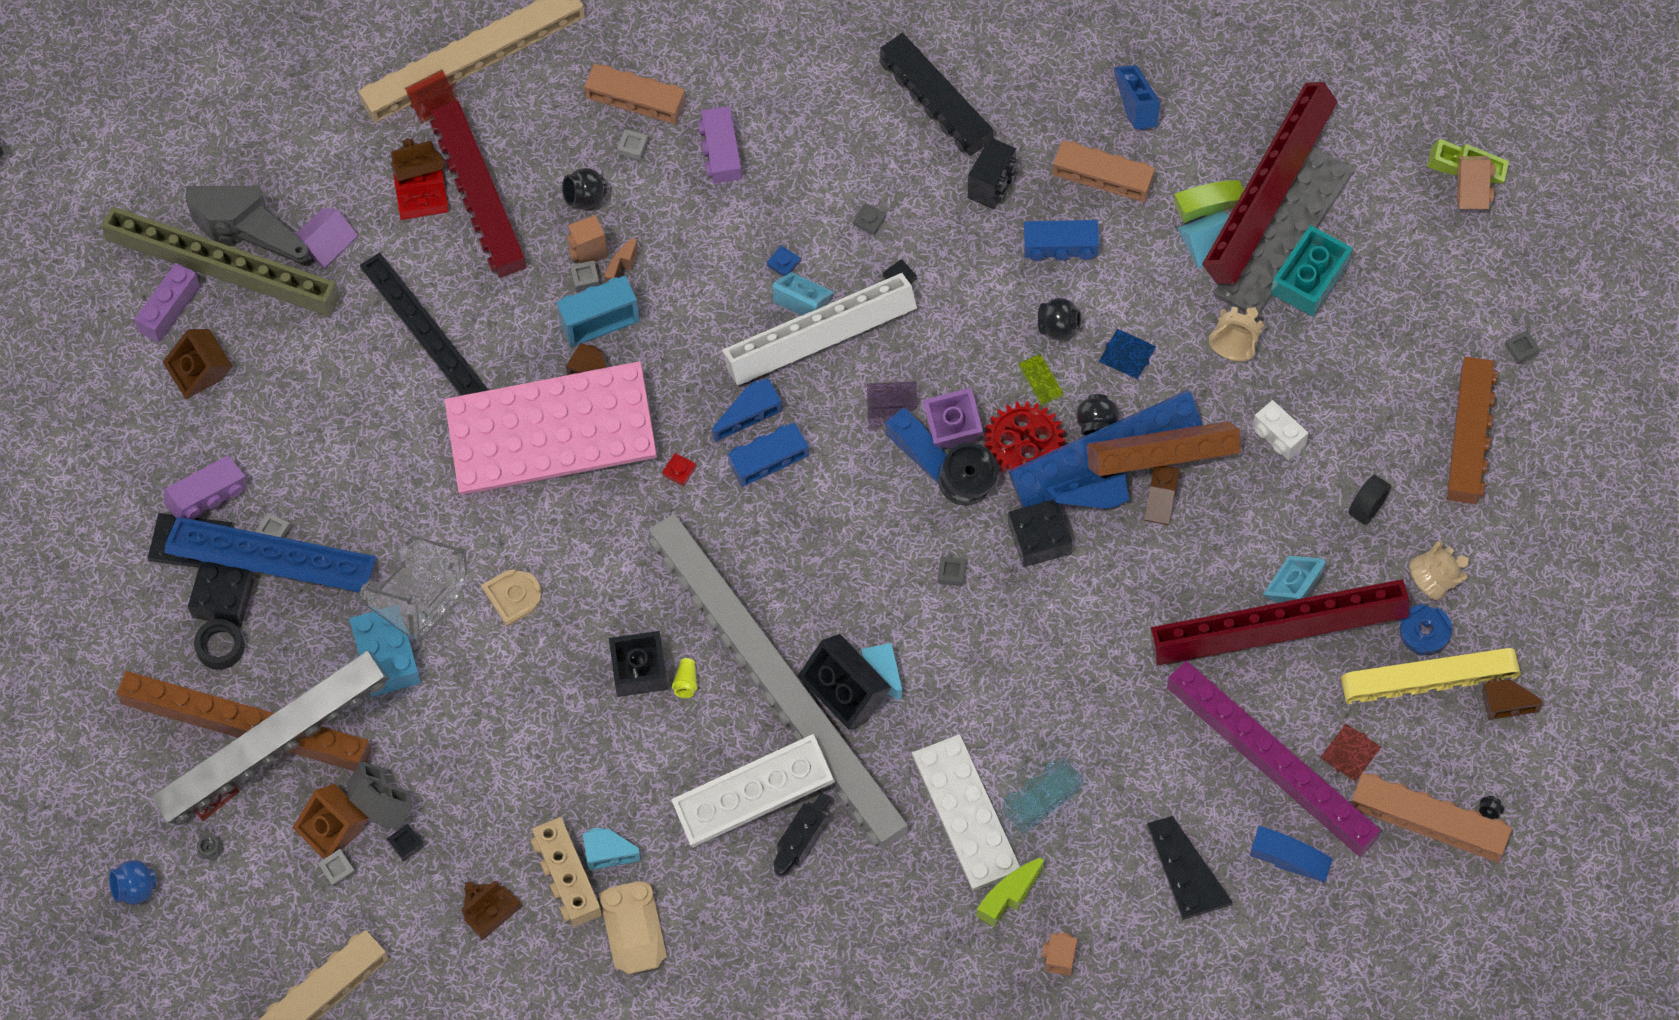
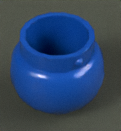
M130 860L120 864L116 869H111L109 872V885L114 901L116 903L124 901L126 904L133 905L148 900L152 894V889L156 888V877L153 869H148L147 865L139 860Z

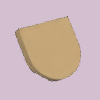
M508 570L481 585L482 590L506 627L531 614L538 607L541 600L540 584L536 577L529 572Z

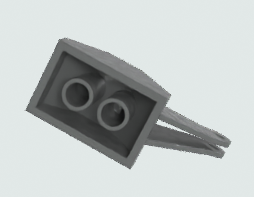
M186 186L185 199L192 221L213 241L230 246L233 243H240L242 240H245L297 263H303L309 258L306 244L266 210L260 186Z

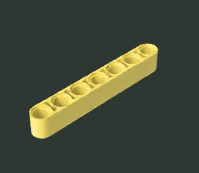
M1505 648L1353 671L1342 675L1341 682L1346 703L1352 704L1351 701H1374L1378 697L1386 696V699L1394 698L1410 692L1411 695L1426 693L1430 689H1437V691L1453 689V686L1462 685V687L1479 685L1478 682L1489 681L1494 678L1504 680L1503 678L1512 677L1516 679L1520 677L1521 673L1515 649Z

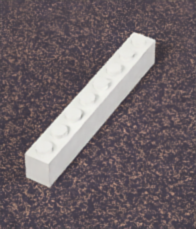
M900 273L725 348L722 352L728 372L738 386L917 309L912 286L905 276Z

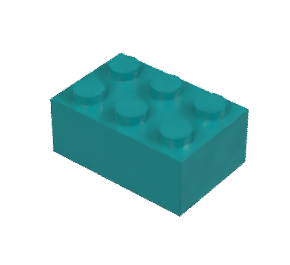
M1310 225L1274 277L1271 287L1272 295L1314 317L1349 265L1353 247Z

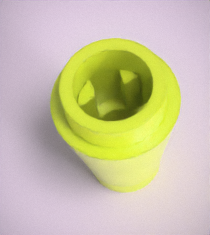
M690 658L680 660L672 684L674 694L680 698H690L697 691L695 661Z

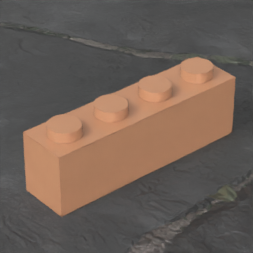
M594 63L584 86L587 99L672 124L677 123L686 102L685 90L677 85H667L653 78L639 77L632 72L615 70L608 65Z
M1062 140L1053 163L1052 175L1145 203L1154 180L1155 167H1151L1144 162L1138 163L1128 160L1121 155L1114 156L1104 153L1097 148L1084 147L1074 141L1067 142Z

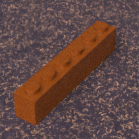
M1466 356L1463 359L1446 498L1449 501L1477 504L1479 496H1484L1485 482L1481 481V475L1486 474L1488 459H1483L1484 451L1488 452L1490 437L1486 436V430H1491L1493 415L1488 414L1489 407H1493L1495 392H1491V385H1496L1498 370H1493L1494 360Z
M1229 421L1087 444L1088 468L1098 476L1241 453L1240 429Z

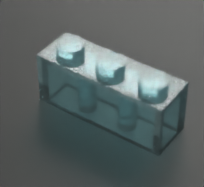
M1064 757L1057 762L1053 760L1044 768V772L1041 775L1031 777L1025 782L1023 789L1018 793L1015 791L1010 793L1004 799L1003 813L1024 835L1083 788L1084 779Z

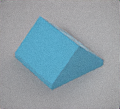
M1223 211L1178 228L1198 268L1204 267L1202 265L1204 259L1230 216Z
M793 272L777 280L772 286L773 302L800 315H805L828 305L835 293Z
M1288 556L1263 593V596L1275 603L1309 597L1323 576L1325 560L1322 558Z

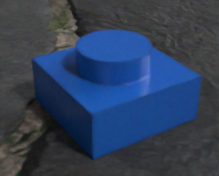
M781 245L766 262V265L784 277L796 268L801 262V257Z

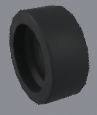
M1376 474L1372 475L1357 493L1348 514L1362 524H1368L1385 502L1391 490V484Z
M226 619L208 621L195 634L194 647L197 656L205 666L211 669L223 670L230 668L240 660L244 653L245 644L240 629L233 622ZM219 631L229 633L234 639L233 649L220 657L208 655L204 648L207 637Z

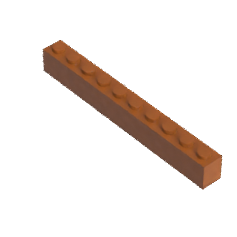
M125 671L116 693L122 705L237 738L274 714L273 712L129 671ZM319 726L321 730L311 737L304 736L298 740L299 745L288 751L289 753L355 771L360 761L367 763L372 750L367 739Z

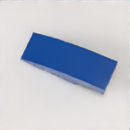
M1258 826L1250 853L1251 857L1273 863L1276 868L1324 883L1326 882L1333 859L1308 844L1262 826Z

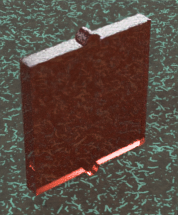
M442 69L405 87L411 102L410 107L415 110L421 124L433 118L431 110L457 101L452 92L453 86L448 83Z
M1345 724L1320 758L1336 768V772H1342L1356 782L1379 752L1381 746L1367 738L1366 733L1361 734L1348 724Z

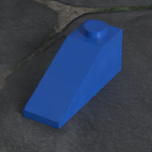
M1137 65L1114 67V74L1124 109L1133 128L1145 130L1150 127H1157L1160 101Z
M769 378L762 381L756 380L744 389L712 427L714 442L782 412V401Z
M903 407L886 422V436L938 483V471L947 455L940 447L934 446L933 438L929 432Z
M1091 472L1046 488L1048 495L1056 503L1107 509L1117 507L1121 503L1129 501L1126 477L1123 472L1098 476Z

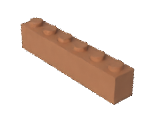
M1365 773L1361 774L1351 804L1363 814L1500 863L1512 829L1502 820L1488 819L1475 810L1466 811L1458 808L1456 804L1450 801L1433 799L1428 793L1411 791L1401 783H1389L1372 773L1368 775Z

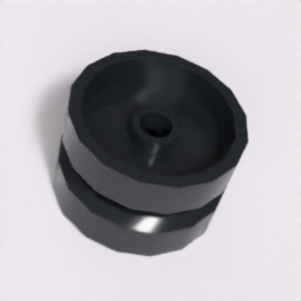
M972 442L958 444L949 451L939 468L937 481L940 491L946 499L954 504L962 506L977 504L987 496L997 479L998 465L996 458L989 449L981 444Z

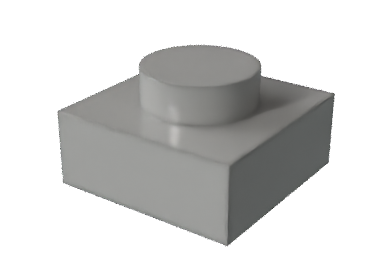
M625 129L617 148V154L641 160L648 142V135Z
M594 260L570 265L576 291L600 285Z
M267 513L255 532L284 538L291 526L289 522Z
M341 849L318 863L332 886L355 872Z

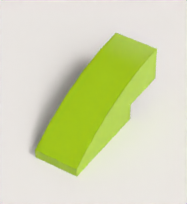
M1440 138L1431 146L1427 162L1428 168L1458 176V156H1488L1491 163L1495 165L1494 178H1490V183L1503 184L1505 182L1509 161L1466 143L1459 147Z
M1240 180L1204 184L1176 193L1174 195V205L1181 219L1186 223L1201 216L1207 217L1235 207L1244 188Z
M1037 858L1026 863L1001 880L980 903L976 911V917L995 927L1007 906L1017 911L1042 872L1044 860Z

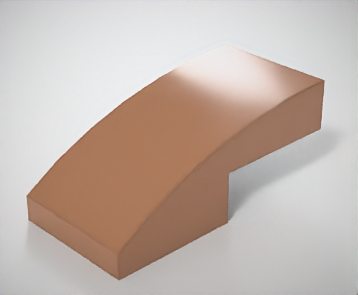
M631 238L615 254L604 275L605 283L612 278H619L621 269L632 270L638 251L637 239Z

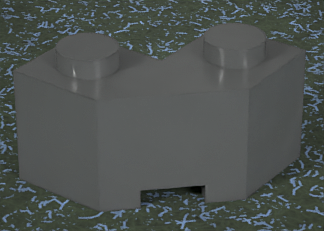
M362 761L358 763L347 783L349 801L374 823L384 828L399 830L412 808L410 791L386 784L384 768Z

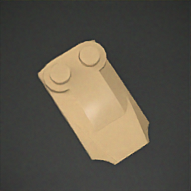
M633 882L611 887L599 893L615 970L620 969L627 974L658 968L661 961L667 958L651 883Z

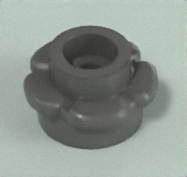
M211 835L200 838L196 846L198 849L197 854L202 859L214 860L219 856L218 853L222 851V843L215 836Z

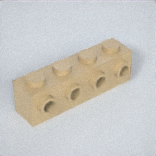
M559 817L532 828L534 838L530 839L535 854L540 852L543 857L540 865L544 875H550L553 883L549 884L554 898L560 897L563 904L559 909L564 922L570 921L573 928L602 916L599 903L562 818Z

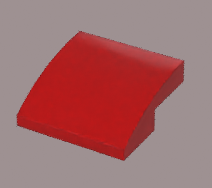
M442 169L397 181L393 173L400 220L449 212Z

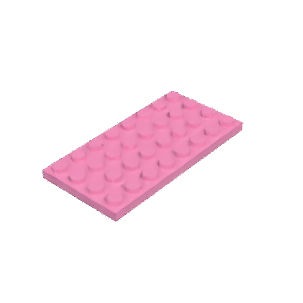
M641 361L444 399L460 495L657 458Z

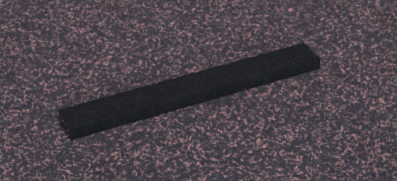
M380 252L359 265L360 269L460 396L489 391Z

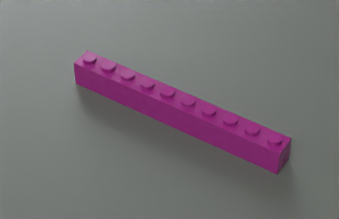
M1188 661L1181 664L1168 677L1167 689L1356 855L1361 857L1378 840L1380 829Z

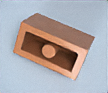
M1458 156L1457 206L1459 209H1489V202H1493L1494 189L1490 187V178H1494L1495 165L1491 163L1488 156Z
M596 215L568 225L569 235L566 238L570 246L568 251L573 262L584 263L593 260L597 262L608 257L605 234Z

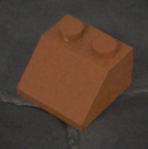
M332 784L314 791L292 828L325 859L337 850H342L362 831L369 817L349 801V797L336 784Z

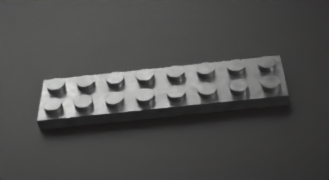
M1312 147L1235 284H1219L1213 296L1233 307H1238L1244 313L1247 308L1256 307L1259 315L1272 296L1271 287L1274 277L1310 225L1315 228L1319 226L1353 175L1355 169Z

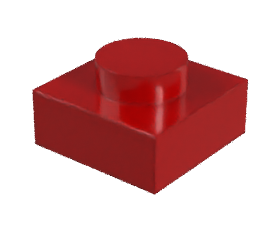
M674 453L662 471V476L685 486L697 465L687 458Z

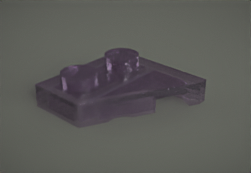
M916 381L866 383L869 432L886 425V422L903 407L909 412L918 407Z

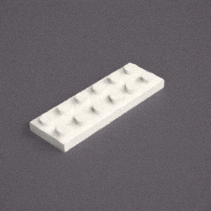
M812 734L671 800L689 843L693 848L834 783L835 780L817 739Z
M960 734L912 752L915 764L972 891L1003 880L1011 872L1020 868Z

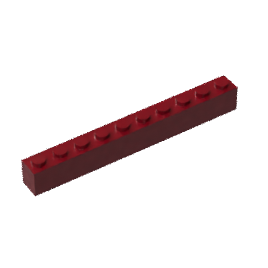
M1325 82L1304 84L1204 259L1202 265L1216 284H1235L1338 103Z
M1400 579L1150 627L1151 645L1157 666L1409 618V596L1404 580Z

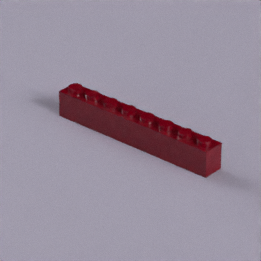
M459 101L431 110L433 120L429 121L434 134L438 133L441 138L437 140L442 154L447 153L449 159H446V164L449 172H455L457 178L454 179V183L458 193H464L465 198L462 199L466 212L471 211L473 215L470 221L474 232L479 231L481 234V238H478L482 251H488L490 257L487 258V262L491 272L496 271L498 277L501 278L527 269L525 257Z

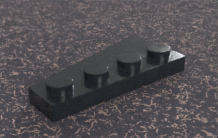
M1173 816L1147 823L1149 833L1182 920L1232 905L1233 902Z

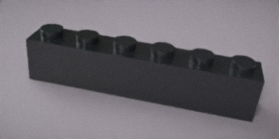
M903 32L880 47L879 61L882 67L887 71L890 69L895 74L894 77L901 87H907L911 98L916 103L920 102L924 106V110L929 118H935L940 123V128L945 135H951L955 139V144L961 152L966 151L972 156L985 147L990 137L993 138L992 127Z

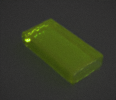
M1041 353L1018 363V367L1041 406L1063 396L1062 389Z

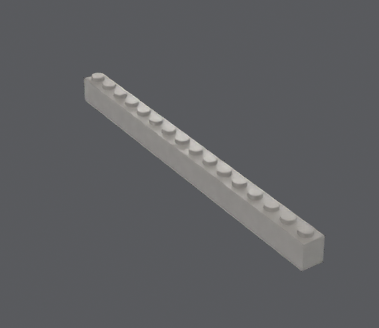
M672 514L650 528L648 543L655 553L660 552L664 557L662 561L669 572L674 570L677 574L676 580L683 591L688 589L692 595L690 599L697 610L702 608L706 613L705 620L710 628H717L721 634L719 638L722 644L727 649L731 647L735 652L733 655L735 661L741 668L745 666L749 671L748 677L755 687L760 686L764 691L762 694L764 700L770 707L774 705L778 710L777 716L784 726L789 725L793 730L791 734L795 742L812 734L815 735L835 780L832 784L838 791L836 792L838 800L843 806L848 804L853 811L851 816L858 826L863 824L868 831L866 836L873 846L878 845L883 850L908 834L906 822L676 515Z

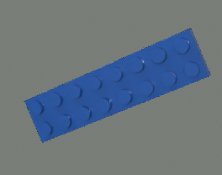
M1186 390L1013 468L1008 472L1021 507L1024 508L1053 500L1046 492L1047 487L1093 472L1088 468L1087 444L1200 426L1202 422L1190 391Z
M182 517L176 518L165 544L164 552L177 557H187L202 562H212L227 567H237L252 572H262L277 577H287L302 582H313L327 587H338L352 592L366 593L376 563V556Z

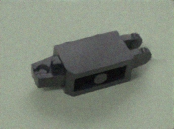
M820 793L813 804L810 802L807 804L803 803L777 844V856L773 861L775 875L784 878V876L789 874L794 865L801 867L827 826L829 813L826 812V809L830 804L829 796Z

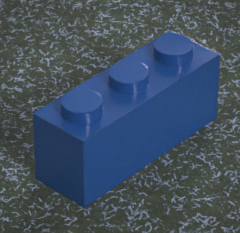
M1098 220L1024 221V258H1030L1034 261H1040L1046 257H1055L1057 260L1079 257L1083 260H1089L1098 256Z
M794 422L790 425H782L775 432L768 435H760L753 442L745 446L739 445L733 448L728 453V464L741 487H744L808 457L809 446Z

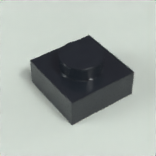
M902 259L882 273L885 279L902 273L910 284L917 280V275Z
M406 824L387 838V842L402 861L424 847L423 842L409 824Z

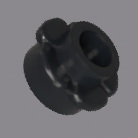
M1495 796L1481 798L1479 813L1483 817L1493 820L1497 819L1504 812V806L1501 805L1499 798Z

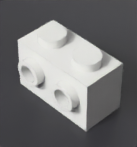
M1273 400L1255 415L1253 423L1255 432L1261 438H1265L1272 445L1273 449L1287 460H1290L1306 446L1308 432Z

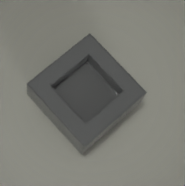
M865 203L854 219L853 225L875 235L885 220L886 213Z
M1528 330L1507 339L1505 342L1506 348L1517 364L1538 355L1540 352V348Z
M941 556L938 583L963 586L966 559Z

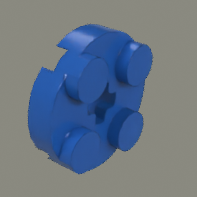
M1425 604L1410 608L1409 618L1402 619L1400 624L1402 642L1409 650L1420 656L1433 655L1442 651L1447 646L1452 631V624L1448 615L1438 607L1435 609L1427 607L1428 605ZM1421 625H1424L1426 628L1431 627L1430 634H1422L1420 632Z

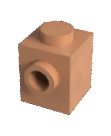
M1062 932L1057 933V935L1051 934L1050 941L1044 942L1042 958H1046L1045 972L1071 976L1077 938H1072V935Z

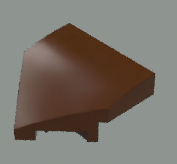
M406 138L403 141L402 148L391 152V167L397 181L444 169L443 160L438 151L434 150L432 141L418 144L414 143L413 139Z
M493 881L491 884L465 882L464 890L466 893L464 907H462L464 921L482 941L522 907L520 901L508 889L500 886L498 881Z

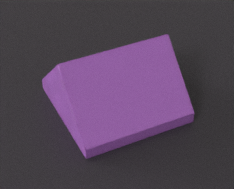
M322 208L295 236L306 244L309 257L325 269L358 237V234L338 209Z
M972 387L923 400L934 446L952 449L958 444L973 442L983 434Z

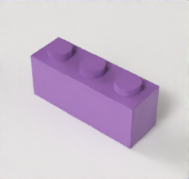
M730 106L701 110L702 120H698L699 134L705 135V141H701L703 156L708 155L709 161L705 162L707 176H712L713 184L741 180V165Z
M177 263L173 265L134 319L139 333L158 343L162 340L200 287L195 272Z
M228 455L165 488L164 503L176 518L182 517L194 520L202 512L218 507L223 501L231 497L239 496L245 487V475Z

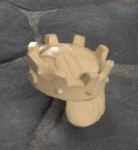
M1232 307L1228 313H1226L1225 309L1220 311L1217 326L1208 339L1209 346L1216 354L1237 362H1246L1254 357L1255 343L1263 332L1261 329L1264 326L1262 321L1256 323L1254 320L1258 316L1256 307L1247 308L1245 311L1246 315L1238 313V307Z
M1438 541L1425 554L1413 558L1409 566L1411 576L1416 585L1433 600L1442 599L1450 588H1455L1456 585L1463 583V580L1468 578V574L1462 573L1461 568L1468 567L1469 558L1461 555L1455 560L1451 556L1454 549L1450 546L1443 549L1441 541Z

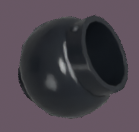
M580 168L564 177L562 182L563 197L568 206H576L581 209L594 208L601 203L603 196L606 195V181L596 170Z
M1055 298L1048 303L1040 304L1038 310V329L1040 334L1048 335L1056 340H1066L1075 333L1076 329L1080 328L1081 312L1079 309H1076L1072 301L1064 298Z
M1104 394L1089 395L1088 399L1082 401L1077 408V422L1081 427V434L1083 436L1118 421L1119 412L1117 405L1113 401L1108 400V396Z

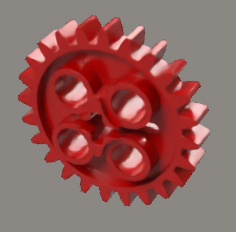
M1017 401L1015 408L1012 409L1007 404L1005 413L998 409L997 417H990L991 424H986L987 433H984V441H986L984 447L989 449L996 458L997 465H1002L1001 473L1065 445V439L1063 438L1065 437V430L1060 429L1062 422L1055 421V413L1047 415L1048 407L1040 411L1039 403H1036L1031 408L1029 401H1026L1024 407H1021ZM1024 422L1027 425L1020 427L1017 426L1016 423ZM1038 435H1046L1047 438H1046V439H1039V438H1037L1036 436H1038ZM1008 440L1011 441L1012 444L1004 445L1002 444V442ZM1025 453H1030L1033 455V457L1026 458L1022 455Z

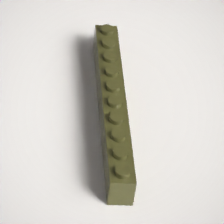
M113 206L101 226L105 238L109 242L174 264L177 263L188 269L326 316H330L339 298L336 282Z

